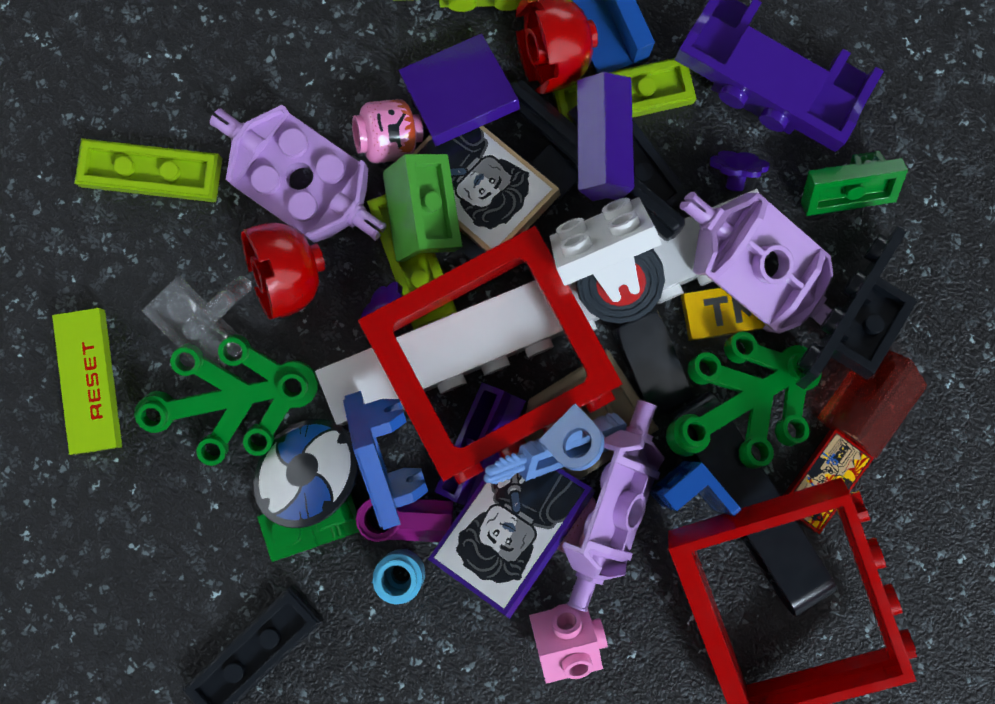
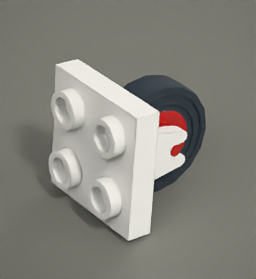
M639 197L631 201L629 198H621L604 206L602 209L603 213L585 221L583 218H575L563 223L556 229L557 233L549 236L556 269L564 286L575 282L578 297L591 314L603 321L620 324L638 320L650 312L661 298L665 283L663 264L653 249L662 245L651 218Z

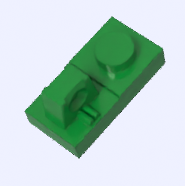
M879 150L853 154L849 165L825 167L809 171L801 205L806 216L897 202L908 168L902 158L886 160Z
M351 491L346 501L335 513L322 522L309 527L287 528L272 522L264 514L257 516L271 562L359 532L356 524L358 506L353 491Z

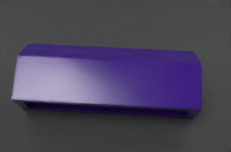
M602 72L577 80L578 191L592 201L605 198L621 199L634 189L631 77Z
M482 382L455 446L459 448L465 447L519 418L526 401ZM497 452L482 460L480 463L484 470L487 466L495 464V461L500 456ZM483 471L459 485L454 476L444 482L440 478L435 492L456 503L466 505L484 480L483 477L486 473Z

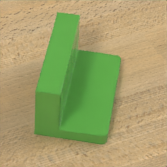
M404 154L383 172L396 261H408L420 253L454 252L462 248L448 154Z

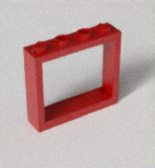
M842 477L743 507L735 516L721 514L668 531L669 552L727 704H832L916 682L909 659L917 657L915 645L908 629L898 630L894 618L895 615L903 613L899 599L892 583L882 584L878 569L887 567L876 537L866 539L861 524L870 521L868 511L864 506L860 491L850 493ZM836 509L885 648L746 685L697 550Z

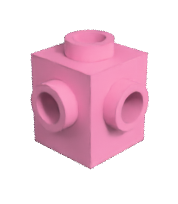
M561 604L551 610L529 615L546 684L566 678L580 679L593 671L603 669L599 649L606 648L608 645L600 618L591 620L589 610L587 612L580 611L567 604Z

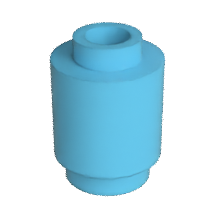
M397 549L391 551L374 569L372 581L375 592L382 600L390 604L407 603L418 594L425 579V567L421 558L410 550ZM395 566L404 567L409 572L410 578L403 582L396 580L393 575Z

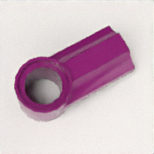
M419 498L413 503L397 508L401 525L381 531L375 529L369 522V512L373 507L369 499L358 509L356 515L357 528L366 539L375 542L385 540L440 542L453 524L454 501Z

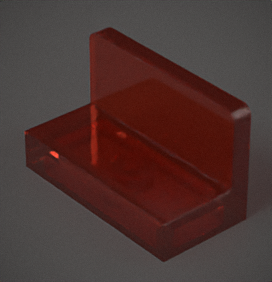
M888 350L876 373L868 380L851 370L817 418L824 426L832 430L836 429L844 436L855 441L860 448L874 457L875 460L920 398L927 384L912 359Z

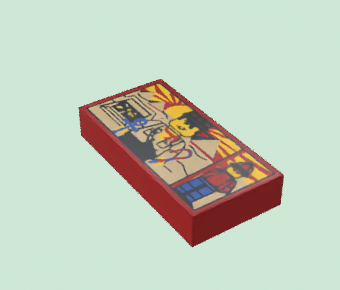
M832 429L783 495L841 477L848 490L851 491L874 457L839 431ZM832 509L799 519L798 521L812 532L820 534L837 510Z

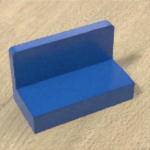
M572 0L583 10L587 20L591 19L597 29L598 45L596 48H593L591 61L595 74L627 69L649 59L655 41L636 0Z
M682 461L657 482L650 491V494L660 506L674 511H678L698 493L714 511L730 516H735L741 511L739 505L702 462Z

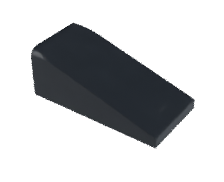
M658 310L620 326L611 332L643 401L657 406L654 415L694 397Z

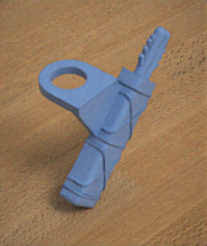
M575 403L541 438H537L534 441L530 440L526 444L520 445L518 455L512 453L511 457L506 455L505 459L501 457L499 461H495V464L487 466L483 479L486 483L498 484L499 482L510 480L516 473H519L527 481L562 467L573 471L588 469L599 460L603 452L609 450L604 448V438L619 430L625 431L627 424L616 413H608L605 416H599L591 420Z

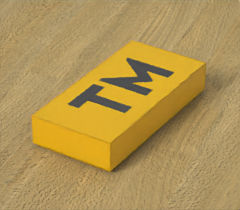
M722 288L681 295L689 341L736 334L741 331L761 330L766 325Z

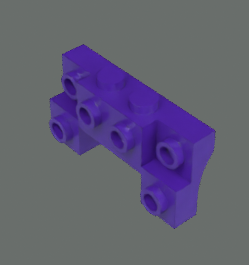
M709 0L681 45L674 60L714 82L711 90L718 93L720 100L726 105L736 109L744 108L758 116L761 124L772 131H784L790 135L794 130H797L834 152L845 145L857 124L868 98L884 71L875 67L869 74L864 73L846 62L851 53L845 49L838 53L828 70L748 26L760 7L761 1L752 0L748 7L738 0Z

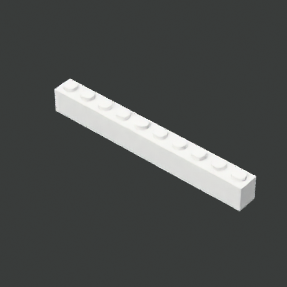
M755 189V190L750 191V192H748V193H759V192H758V189ZM733 198V199H731V200H728V201H726V202H724V203H721V204H719V205H716V206H714V207H712V208H719V207L723 206L724 204H726V203H728V202H730V201H732V200H734V199H736V198ZM691 216L684 219L685 226L674 239L664 241L659 236L662 245L653 248L663 264L665 276L662 295L657 304L683 294L681 285L698 279L700 286L713 282L706 275H697L693 272L700 227L699 223ZM536 280L403 334L396 337L424 391L426 392L438 387L440 394H443L466 384L464 376L482 369L484 376L510 366L508 357L522 351L526 352L528 358L545 352L554 347L551 339L565 333ZM576 283L568 284L593 331L596 330L595 321L600 319L591 314L580 301ZM373 348L315 371L336 425L344 426L348 424L343 403L344 396L361 391L365 404L380 399H399Z

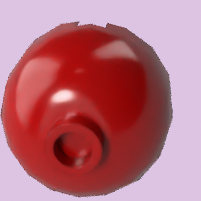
M521 0L516 9V18L524 16V29L516 31L520 59L528 81L538 80L541 85L535 90L538 94H546L574 85L586 73L592 61L593 48H596L598 45V33L594 22L591 19L587 20L583 10L572 0Z
M273 222L243 229L241 241L248 271H253L258 286L254 287L267 318L270 320L278 317L282 318L304 309L313 300L319 287L318 272L325 270L324 257L317 243L309 245L304 234L291 225Z

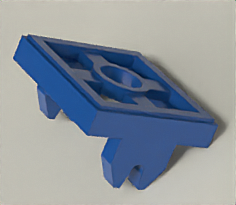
M361 391L344 396L343 403L353 451L379 526L385 530L401 525L397 508L417 501L428 492L421 468H402L388 473L376 438L394 432L407 422L400 399H380L365 404Z

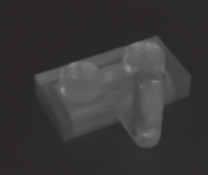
M179 276L162 290L142 312L178 348L185 344L195 345L202 351L203 356L224 368L227 364L223 363L219 358L218 347L227 336L237 333L221 317L251 290L252 285L248 278L239 276L206 303ZM234 342L228 343L226 346L228 354L236 357L242 351L240 345ZM183 352L195 364L194 357L189 353Z

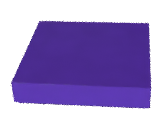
M482 33L399 69L402 81L435 147L520 109L518 97Z

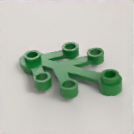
M744 331L728 338L724 344V352L727 358L737 364L749 361L774 371V373L764 379L722 366L720 360L709 352L701 353L693 358L687 368L692 381L700 385L711 383L739 392V394L700 417L694 414H686L672 421L666 431V440L670 449L684 457L697 454L708 446L711 433L750 410L746 438L739 448V458L742 464L750 469H757L768 465L774 456L773 447L767 440L773 396L784 389L782 419L775 425V436L785 446H793L804 442L809 436V425L802 417L806 391L816 387L822 375L821 372L819 377L805 389L796 385L802 374L798 370L797 363L808 348L794 345L782 352H778L758 345L754 336ZM736 341L744 345L745 354L738 351ZM700 362L705 363L709 367V376L701 372L699 368ZM788 423L792 424L796 430L795 438L788 432ZM689 425L696 431L697 441L689 437L687 432ZM752 445L759 449L761 453L760 461L753 457L751 453Z
M239 334L229 335L218 347V355L221 361L229 366H237L242 363L267 379L248 383L203 356L202 351L197 346L185 344L180 346L171 355L170 363L172 369L182 376L195 374L220 390L173 399L165 392H151L136 405L134 411L135 420L145 431L158 433L166 430L176 419L227 409L213 432L206 435L196 449L198 459L206 465L213 466L221 463L229 450L228 442L252 404L273 399L260 424L251 426L243 438L245 450L251 455L261 456L270 450L274 442V433L289 409L303 407L315 397L318 390V378L314 370L301 361L294 360L279 364L251 347L244 336ZM234 342L240 345L242 356L233 357L228 354L227 344ZM181 353L191 354L194 357L195 365L193 367L184 366L180 361ZM291 378L298 380L301 383L302 390L296 393L290 392L285 386V381ZM148 408L156 409L160 413L161 420L158 422L150 420L146 415V410ZM255 433L262 434L266 438L267 444L264 446L255 445L251 440V435ZM205 444H216L220 449V455H210L205 449Z

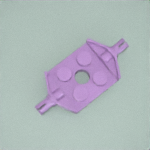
M280 105L246 123H240L222 108L214 112L222 121L213 115L211 116L210 125L231 138L232 142L226 180L284 223L301 231L308 240L315 243L331 238L348 226L352 228L354 226L358 227L375 241L381 236L379 231L384 232L387 224L370 214L363 206L368 182V167L362 160L360 162L308 127L291 115L285 106ZM300 168L310 169L313 172V180L308 187L297 190L290 186V176L295 170Z
M690 192L685 196L684 200L687 202H681L680 209L695 219L700 227L693 267L695 274L706 275L765 323L766 325L763 329L767 332L778 334L800 326L809 317L822 325L832 310L824 304L827 299L824 295L834 275L831 256L759 193H745L719 208L710 207L695 192ZM773 251L778 257L779 266L777 272L772 277H769L765 272L764 261L766 256Z
M637 400L629 427H626L625 431L619 430L604 438V448L613 451L614 454L611 462L606 465L600 479L601 491L595 509L588 515L585 521V538L582 547L564 542L562 545L572 569L576 571L575 576H577L567 605L577 610L587 612L595 585H603L604 580L625 576L627 561H631L633 553L630 550L638 527L643 519L654 479L658 480L660 475L658 470L665 458L652 442L653 436L647 434L655 409H657V406L651 403Z

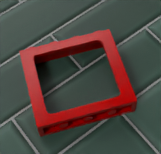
M536 226L358 320L443 482L453 476L458 485L485 471L480 463L482 460L497 452L500 458L504 459L506 455L511 457L512 453L517 454L520 445L526 444L525 437L540 429L545 434L575 403L579 407L585 405L589 413H592L616 400L611 390L622 385L618 374L568 285L564 286L556 269L555 260ZM525 262L584 367L586 379L582 384L462 448L456 447L451 442L396 339L394 331Z

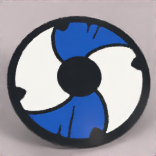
M325 419L300 421L280 432L274 438L270 450L266 454L261 455L255 470L254 495L262 513L272 522L287 528L309 527L322 522L335 513L350 495L358 475L359 465L353 451L350 434L342 426Z

